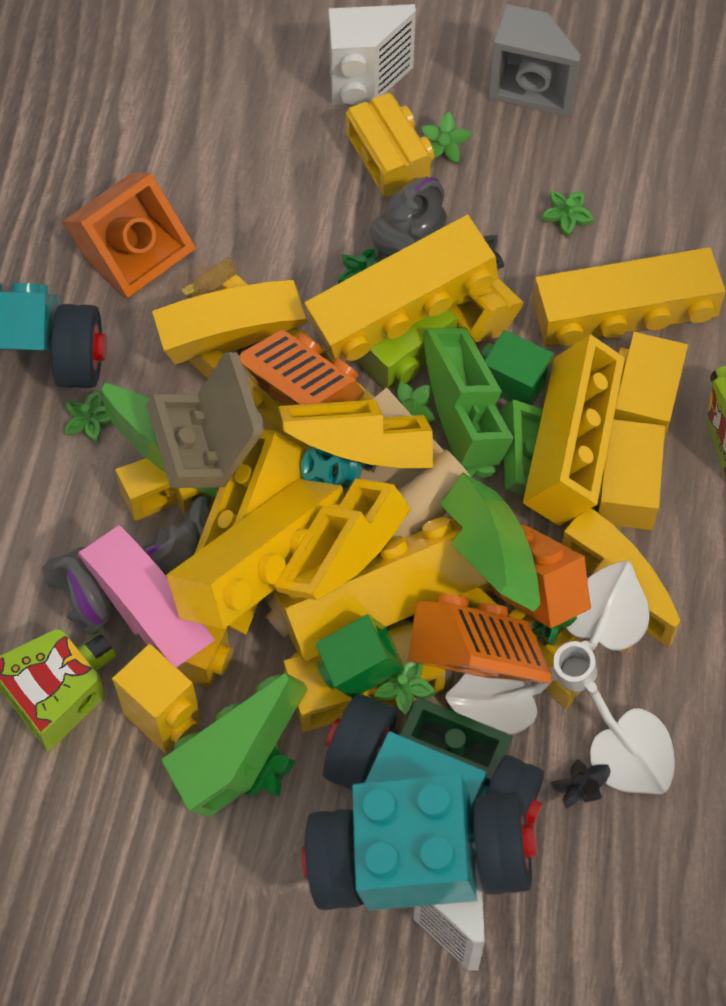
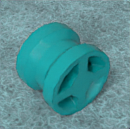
M310 447L304 453L301 461V473L304 480L341 485L342 488L351 486L355 478H360L362 472L361 462L341 458L315 447ZM337 464V471L333 472V467Z

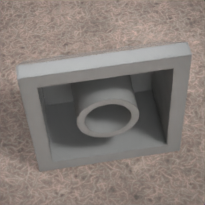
M506 4L493 44L488 99L571 117L581 54L549 13Z

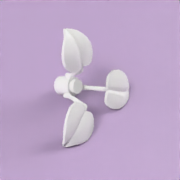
M622 561L605 567L587 578L591 609L576 616L578 619L566 628L574 637L589 639V642L586 640L582 642L571 641L559 647L554 656V667L550 668L552 672L551 682L558 680L564 688L570 691L579 692L586 690L590 694L604 722L610 728L597 734L590 749L592 766L597 764L609 765L611 773L605 784L621 792L662 795L668 791L675 770L674 748L665 725L651 712L640 708L627 711L617 723L599 693L597 685L594 683L597 677V665L593 650L596 649L598 643L608 650H625L640 641L649 624L650 612L645 594L637 580L632 564L629 561ZM464 674L459 682L447 692L446 700L456 713L512 735L525 730L534 723L537 717V706L532 695L540 694L550 683H537L531 686L532 682L490 679Z

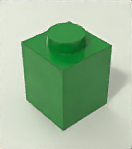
M503 330L495 345L489 342L481 353L502 391L499 397L509 402L514 399L533 405L550 377L553 352Z
M369 614L315 643L322 658V661L318 662L317 665L323 680L330 689L336 688L351 698L370 690L405 670L386 626Z

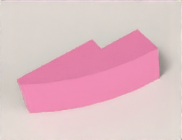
M120 525L78 552V556L135 636L139 633L147 645L150 643L176 668L215 641L204 624L179 618L166 575Z

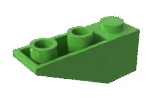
M287 673L271 676L261 682L256 688L257 693L241 704L236 703L227 706L215 716V722L201 732L190 733L175 743V750L162 758L161 761L188 811L210 818L251 789L307 690L304 682Z

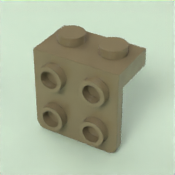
M225 352L198 394H153L146 404L171 488L225 487L261 437L263 431L262 415L256 409L249 388L248 373L243 369L239 355L236 352Z

